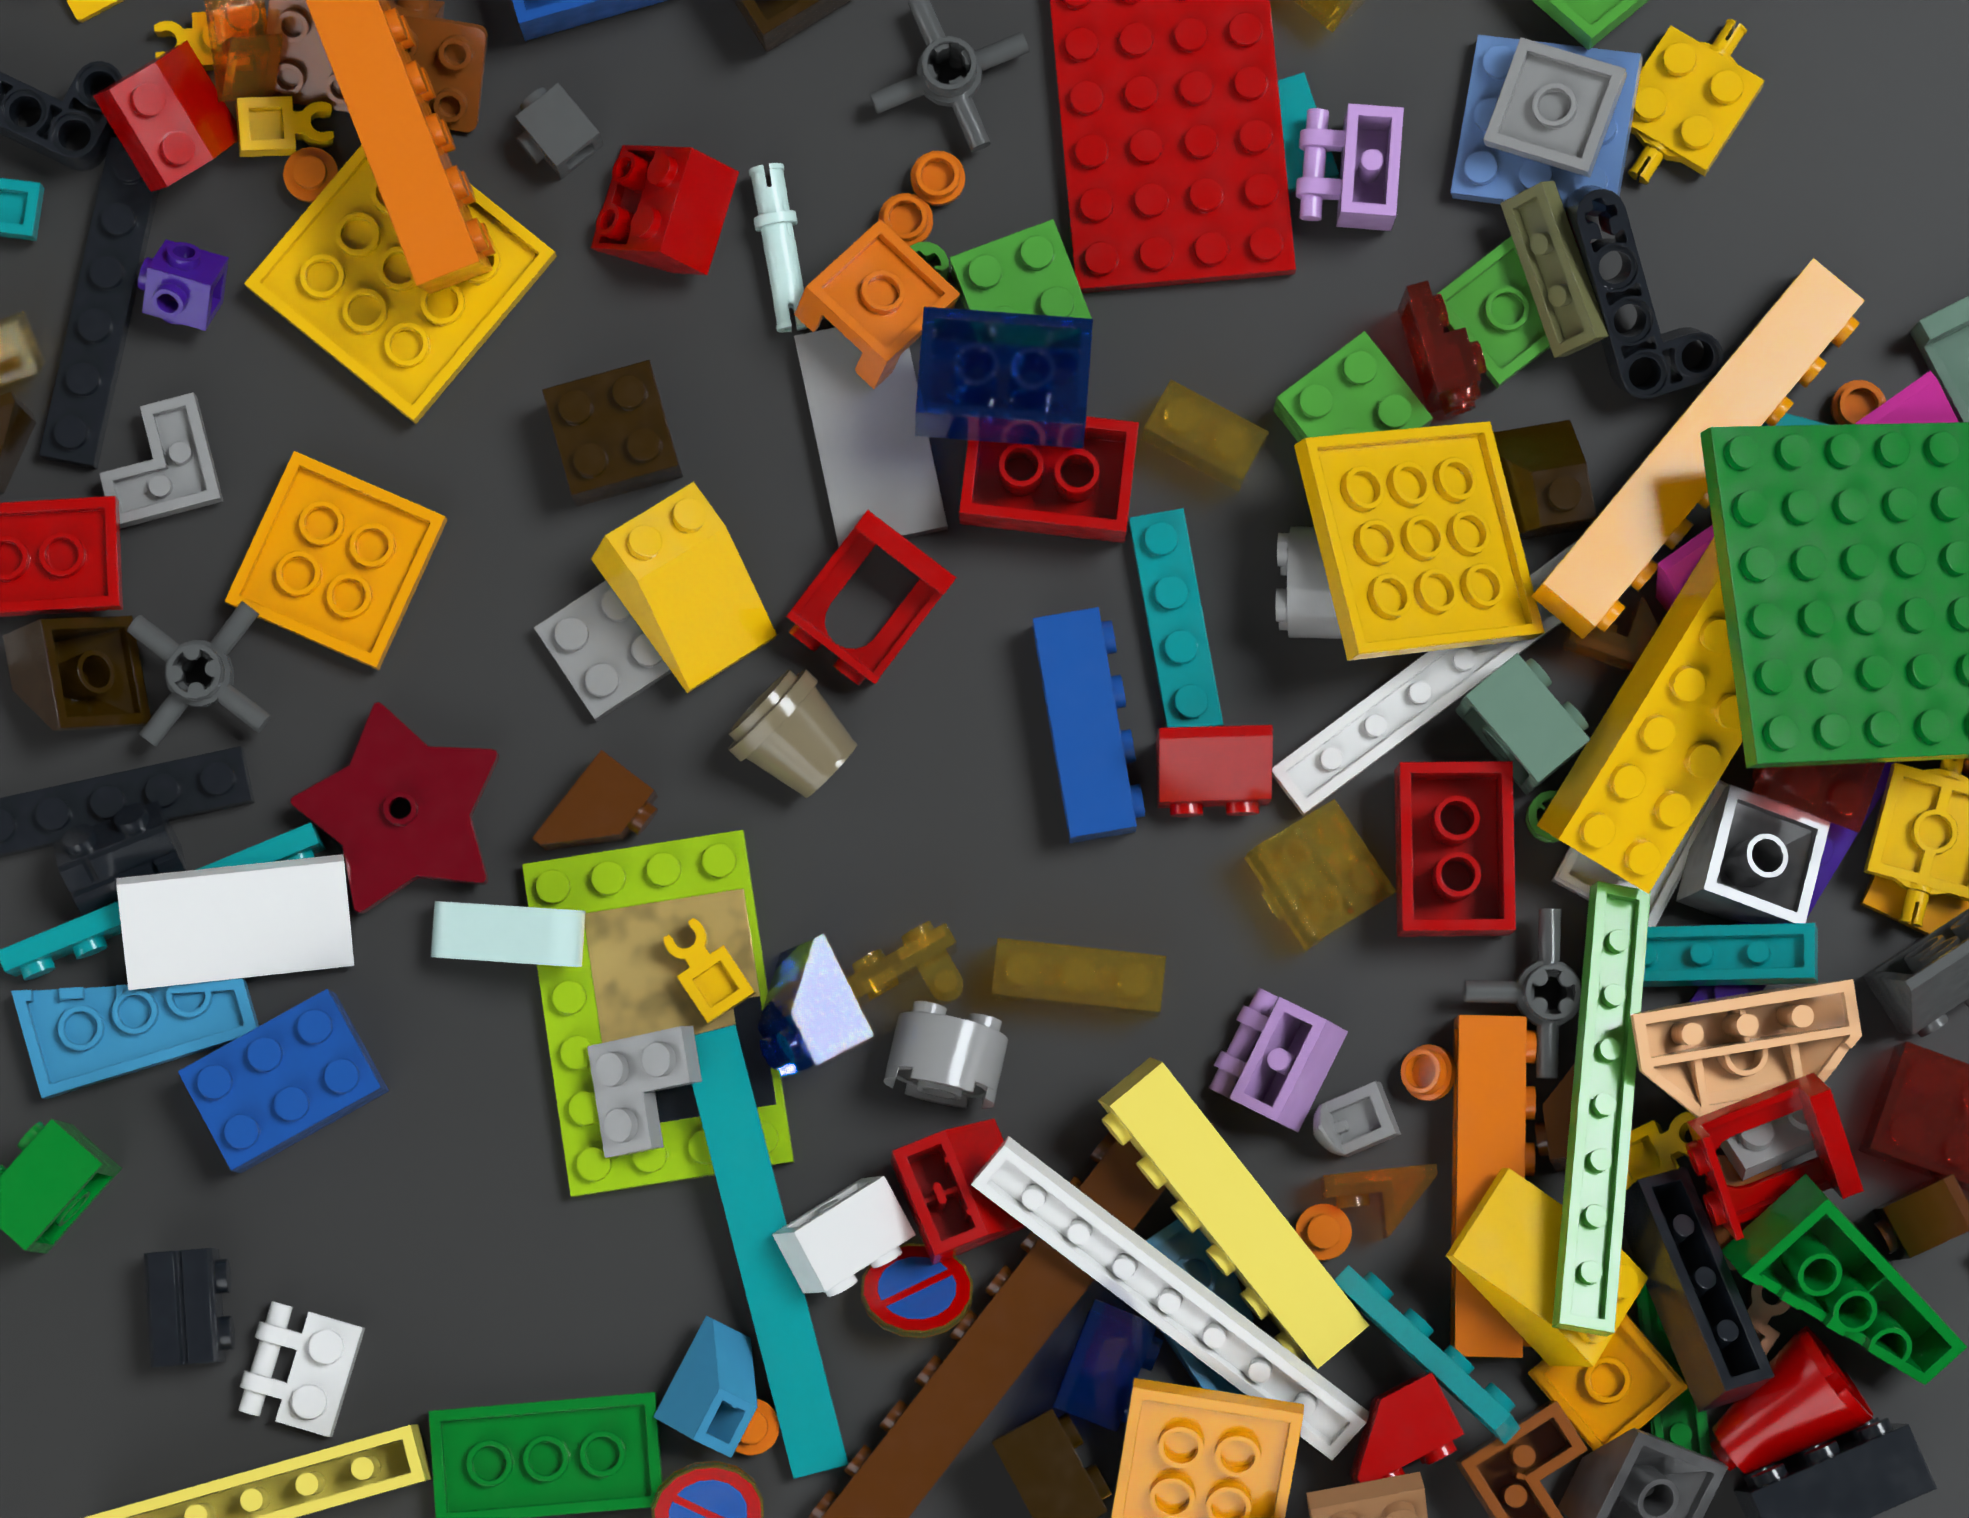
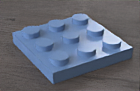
M1478 35L1450 192L1452 198L1500 204L1544 181H1555L1564 209L1566 208L1568 198L1575 190L1582 186H1598L1613 191L1620 196L1643 61L1641 53L1598 48L1587 50L1581 46L1539 42L1626 69L1627 78L1591 177L1589 178L1485 145L1483 139L1520 39ZM1592 200L1593 210L1585 213V215L1598 217V214L1606 211V205Z

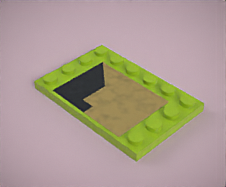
M744 830L522 864L528 907L586 911L582 967L537 965L571 1197L715 1175L692 1084L655 1091L664 1148L619 1157L605 1158L587 1046L679 1026H693L694 1034H699L736 1024L772 1166L795 1163ZM692 918L698 920L707 933L706 949L711 954L724 945L756 993L710 1024L706 1022L677 978V975L690 968L686 961L674 958L666 949L663 937L669 934L678 947H691L696 940L695 932L688 923Z

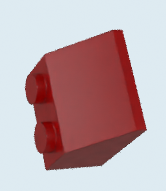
M187 40L93 95L151 192L170 186L213 160L238 141L235 119Z
M1273 725L1159 728L1155 742L1157 808H1170L1171 817L1203 816V807L1226 806V815L1249 816L1259 814V806L1269 805L1272 799Z

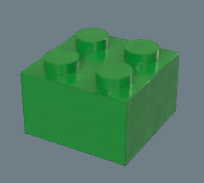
M51 1119L46 1125L41 1121L36 1123L17 1145L22 1151L21 1154L8 1168L0 1165V1229L25 1251L45 1254L53 1248L122 1169L73 1124Z

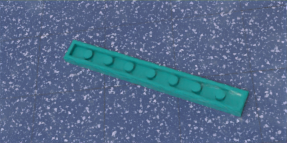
M736 1024L695 1034L702 1082L694 1083L692 1087L793 1479L848 1465V1458L806 1295L802 1292L772 1236L774 1232L786 1226L787 1221Z

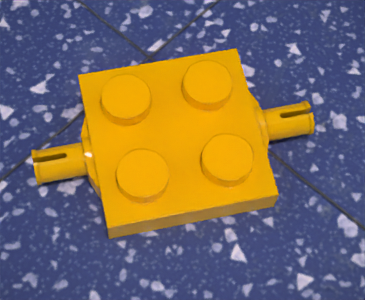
M1727 19L1726 24L1713 44L1697 41L1670 25L1640 73L1630 133L1636 136L1644 146V149L1631 169L1628 170V174L1636 180L1640 174L1639 182L1647 185L1663 159L1683 163L1704 177L1706 176L1762 90L1765 81L1739 66L1731 57L1738 43L1747 33V29L1739 23L1735 29L1736 21Z
M1943 759L1939 769L1927 770L1917 769L1896 762L1891 765L1863 872L1893 880L1902 888L1907 889L1901 917L1899 918L1901 923H1910L1911 926L1922 927L1929 896L1947 895L1969 901V779L1961 775L1965 759Z

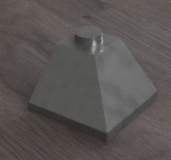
M1731 784L1726 786L1689 849L1676 901L1725 920L1757 924L1806 923L1831 822Z
M1632 1428L1582 1457L1558 1509L1569 1518H1703L1728 1466L1647 1432Z

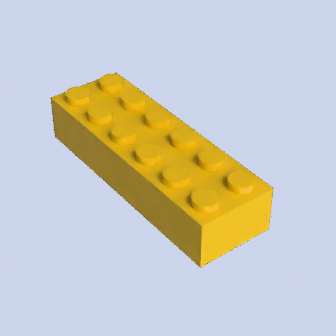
M1714 537L1592 734L1591 740L1584 747L1537 824L1542 830L1648 894L1743 742Z

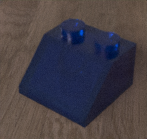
M824 933L780 953L757 1028L763 1038L760 1040L762 1054L771 1068L779 1070L782 1078L817 1066L874 1036Z
M1094 1299L1052 1407L1116 1432L1120 1421L1124 1423L1127 1421L1133 1379L1138 1377L1141 1368L1151 1372L1159 1354L1163 1340L1154 1337L1157 1327L1150 1321Z

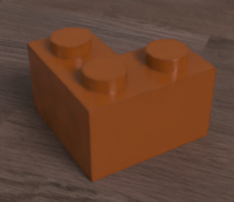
M1549 1400L1516 1421L1521 1429L1505 1445L1494 1435L1454 1461L1490 1518H1563L1540 1480L1588 1449L1559 1403Z

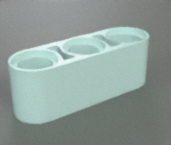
M434 901L431 957L582 967L586 911Z

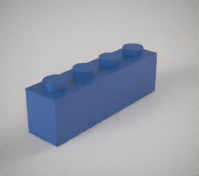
M1099 607L1033 618L1032 628L1069 842L1075 843L1135 833L1137 828L1136 818L1145 817V807L1140 784L1130 785L1126 763L1136 762L1131 729L1120 730L1117 709L1126 707V699L1121 674L1114 676L1110 674L1107 654L1117 653L1112 621L1101 622Z

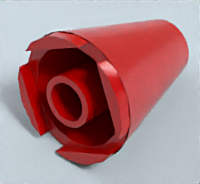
M1805 1326L1798 1332L1796 1331L1769 1362L1775 1377L1749 1397L1735 1401L1712 1427L1716 1439L1710 1443V1446L1718 1459L1728 1466L1727 1470L1731 1471L1738 1467L1744 1474H1748L1865 1426L1867 1422L1873 1419L1872 1410L1846 1371L1842 1372L1832 1359L1834 1355L1809 1326Z

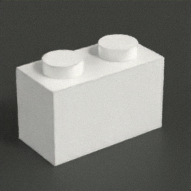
M885 1176L859 1179L772 1234L802 1292H825L827 1297L835 1296L852 1287L858 1281L855 1273L869 1264L872 1268H878L896 1259L902 1254L899 1245L916 1235Z

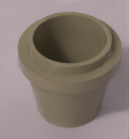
M788 669L752 703L731 727L728 735L734 741L728 750L740 762L744 759L749 760L800 793L804 798H808L839 769L858 744L852 739L815 687L818 680L806 669H803L797 675Z

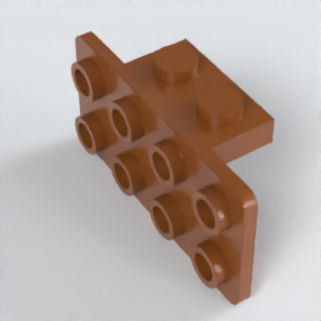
M269 0L261 87L263 95L265 97L292 96L293 103L307 106L313 102H327L332 105V110L349 113L306 0ZM388 0L391 9L396 7L399 15H404L416 44V46L407 49L412 61L416 60L420 67L425 68L433 86L436 98L427 101L432 114L436 112L440 119L444 118L449 130L473 131L479 122L488 38L486 29L479 24L443 19L445 2Z

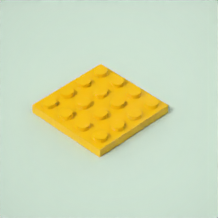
M361 144L244 284L267 305L412 422L417 424L554 261L557 255L554 250L471 185L476 202L469 204L468 207L473 219L477 217L480 223H485L492 238L496 254L488 256L493 270L433 294L416 286Z
M1490 421L1307 437L1294 445L1347 661L1531 640L1545 633L1537 601L1531 597L1534 589Z

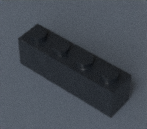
M1685 1166L1638 1179L1626 1190L1623 1231L1638 1267L1648 1277L1645 1283L1697 1410L1702 1412L1745 1399L1775 1376L1688 1169Z

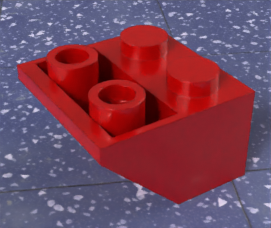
M622 145L619 157L613 166V177L603 209L597 217L596 231L590 248L670 273L708 275L739 171L692 147Z
M995 1118L946 1129L892 1151L891 1165L932 1265L1027 1228L971 1185L976 1174L1004 1142Z
M1422 1372L1372 1398L1368 1420L1364 1425L1349 1476L1353 1484L1404 1475L1405 1472L1402 1467L1417 1459L1422 1464L1430 1465L1457 1450L1453 1440L1464 1435V1432L1432 1372Z

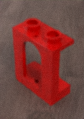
M867 510L786 617L795 623L789 630V633L814 652H816L821 644L827 647L839 657L833 666L858 686H860L865 678L876 684L883 672L957 577ZM875 545H877L920 579L872 641L859 648H845L835 643L828 635L825 626L826 612L839 592Z
M1815 1073L1808 1074L1687 1122L1693 1139L1692 1142L1685 1145L1689 1160L1698 1176L1705 1175L1710 1190L1709 1193L1703 1194L1707 1213L1715 1227L1723 1225L1736 1241L1744 1238L1740 1226L1741 1223L1758 1217L1804 1174H1807L1822 1191L1832 1188L1842 1199L1864 1191L1831 1089ZM1802 1109L1817 1157L1746 1185H1727L1716 1154V1150L1722 1142L1734 1135Z

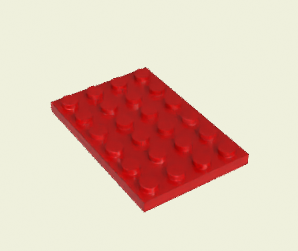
M1050 0L1074 273L1082 293L1294 275L1296 273L1270 0Z

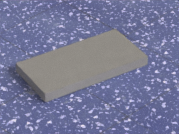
M836 327L795 335L796 348L838 546L840 547L867 510L904 538L948 530L910 348L908 347L900 355L893 372L873 389L855 371L862 352Z

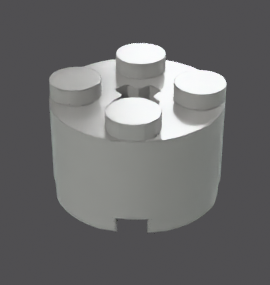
M1291 526L1289 533H1278L1277 566L1280 567V575L1287 576V588L1276 589L1275 610L1276 622H1279V630H1287L1289 638L1342 639L1315 528L1310 526Z
M914 1001L911 1012H903L898 1015L884 1083L893 1089L895 1080L898 1079L907 1083L906 1095L937 1104L967 1108L969 1098H983L980 1109L992 1108L995 1103L1008 1045V1038L1000 1032L1002 1021L992 1016L976 1013L969 1014L968 1020L946 1015L947 1008L942 1005L927 1001Z

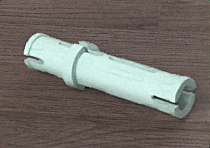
M769 163L771 187L767 186L763 165L752 167L748 171L752 180L758 216L754 217L755 231L762 234L777 321L776 329L777 332L783 333L792 332L789 309L792 308L795 314L803 295L804 287L793 226L797 225L798 221L796 211L789 208L784 164ZM795 316L797 331L806 329L807 327Z

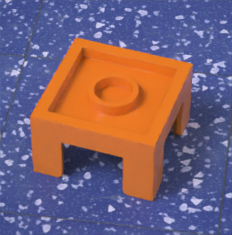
M879 219L805 287L794 315L813 332L818 329L823 316L862 352L855 371L869 386L875 389L893 372L900 355L924 332L931 337L948 321L960 293Z

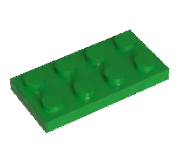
M657 1392L428 1411L436 1518H530L656 1507L660 1495L664 1491L659 1420L654 1418L658 1409Z

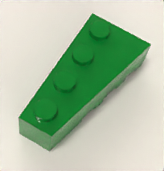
M1804 1174L1742 1231L1743 1239L1736 1241L1734 1238L1722 1249L1723 1254L1742 1277L1757 1286H1763L1776 1294L1782 1301L1797 1310L1805 1311L1823 1322L1829 1329L1841 1336L1845 1335L1865 1347L1868 1352L1924 1385L1930 1382L1967 1348L1947 1323L1807 1174Z

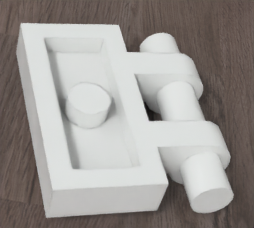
M271 1301L265 1322L259 1321L255 1338L260 1340L250 1371L244 1370L239 1387L244 1388L238 1410L260 1416L266 1395L282 1400L276 1422L332 1437L365 1328L308 1312L302 1333L287 1329L293 1307ZM281 1346L297 1350L287 1382L272 1378Z

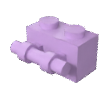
M1348 103L1343 130L1328 129V110L1321 108L1307 110L1306 129L1300 131L1299 148L1304 151L1303 176L1298 178L1296 182V197L1301 199L1300 219L1320 221L1322 219L1323 200H1338L1336 227L1391 231L1397 212L1403 107ZM1326 152H1341L1340 179L1324 178Z
M1258 987L1249 1007L1243 1005L1236 1019L1240 1022V1025L1227 1052L1221 1050L1214 1063L1218 1070L1209 1088L1299 1132L1348 1031Z

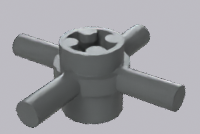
M910 0L908 5L927 48L919 58L917 75L869 94L876 113L879 114L925 95L927 99L937 105L953 108L971 152L988 147L991 141L972 98L980 88L982 71L1030 52L1023 33H1017L974 51L961 38L945 36L930 0ZM949 60L951 69L959 71L964 68L966 77L960 76L957 79L949 80V84L940 83L938 81L940 68L937 64Z
M241 601L210 642L192 640L181 645L142 615H138L131 622L127 632L167 662L165 666V680L168 690L171 692L139 734L157 747L188 706L205 708L217 703L221 704L257 733H260L267 726L272 715L233 686L234 669L228 656L259 616L257 611ZM200 657L208 659L205 665V672L213 677L206 687L199 682L188 684L185 681L186 672H191L192 668L198 663L197 659Z
M1554 908L1539 909L1538 961L1525 968L1516 981L1464 980L1463 984L1464 1002L1516 1004L1521 1015L1527 1016L1529 1022L1537 1025L1536 1078L1544 1079L1558 1078L1559 1026L1572 1019L1578 1012L1582 985L1574 969L1564 962H1560L1561 909ZM1554 978L1559 982L1562 988L1558 989V1011L1557 1009H1547L1548 1004L1544 998L1534 997L1535 986H1542L1548 980Z

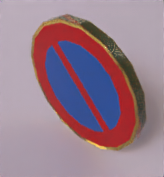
M908 1243L899 1246L902 1254L891 1262L878 1268H872L869 1264L862 1276L861 1301L868 1316L883 1330L911 1338H928L942 1334L960 1323L972 1305L973 1280L966 1265L956 1256L932 1265L924 1244Z
M720 1461L695 1462L674 1471L658 1487L651 1504L652 1518H764L763 1496L754 1479L739 1467Z

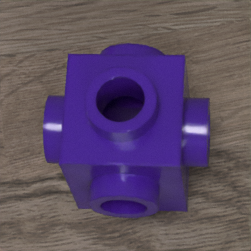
M165 239L154 258L146 257L140 269L138 289L145 290L142 313L162 318L171 324L186 325L206 331L223 304L229 257L201 250L190 243L174 242Z

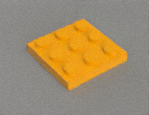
M293 451L225 602L237 608L241 601H243L259 613L257 618L380 670L448 519L446 516Z
M1134 1378L1110 1518H1285L1302 1427L1304 1404Z

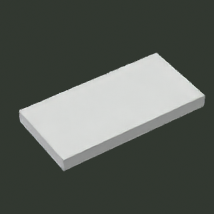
M343 854L116 878L128 990L354 966Z

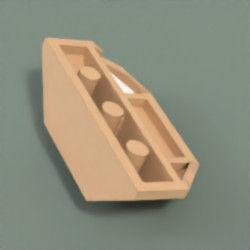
M1853 979L1763 990L1670 1005L1630 1014L1639 1071L1697 1118L1811 1073H1815L1825 1082L1848 1050L1852 1049L1862 1036Z

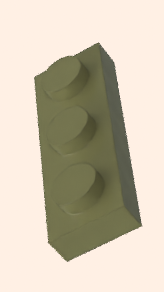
M1555 181L1540 182L1501 202L1500 205L1554 358L1569 356L1608 337L1607 328Z

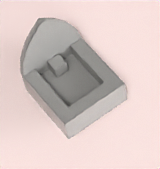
M1374 1081L1319 1105L1314 1113L1313 1136L1321 1146L1338 1156L1349 1157L1401 1135L1381 1082Z

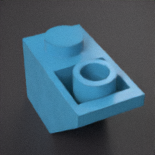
M706 1315L654 1418L692 1440L731 1458L758 1407L751 1338Z

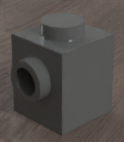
M559 83L555 84L548 91L545 87L535 90L521 103L519 107L521 112L515 116L522 132L516 137L518 143L536 164L545 159L561 180L604 146L600 132Z

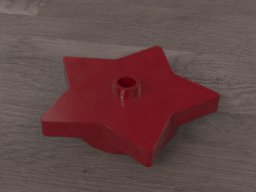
M376 702L371 709L350 765L293 796L291 804L342 845L355 911L364 914L418 878L477 885L487 884L488 875L472 816L500 756L494 749L428 746L382 703ZM399 799H407L411 804L410 814L403 819L394 818L390 813L392 805Z

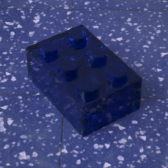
M924 307L915 412V436L1083 448L1093 319Z

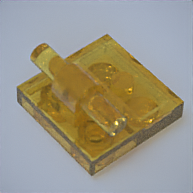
M1335 799L1260 843L1244 857L1265 889L1261 895L1279 922L1285 919L1305 951H1308L1323 941L1328 935L1397 892Z
M931 921L925 922L901 937L903 947L885 956L883 951L878 949L853 963L851 966L855 974L846 978L849 988L860 1007L919 973L933 998L940 1003H953L963 993V979L950 957L958 952L957 942L946 923L934 928Z

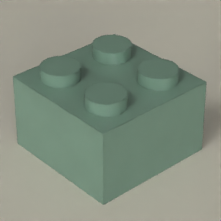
M1516 653L1466 694L1455 711L1497 761H1513V780L1527 796L1573 758L1591 739L1584 732L1589 725L1582 714L1568 701L1561 705L1548 690V687L1552 685V681L1544 669L1534 659L1530 658L1525 662Z

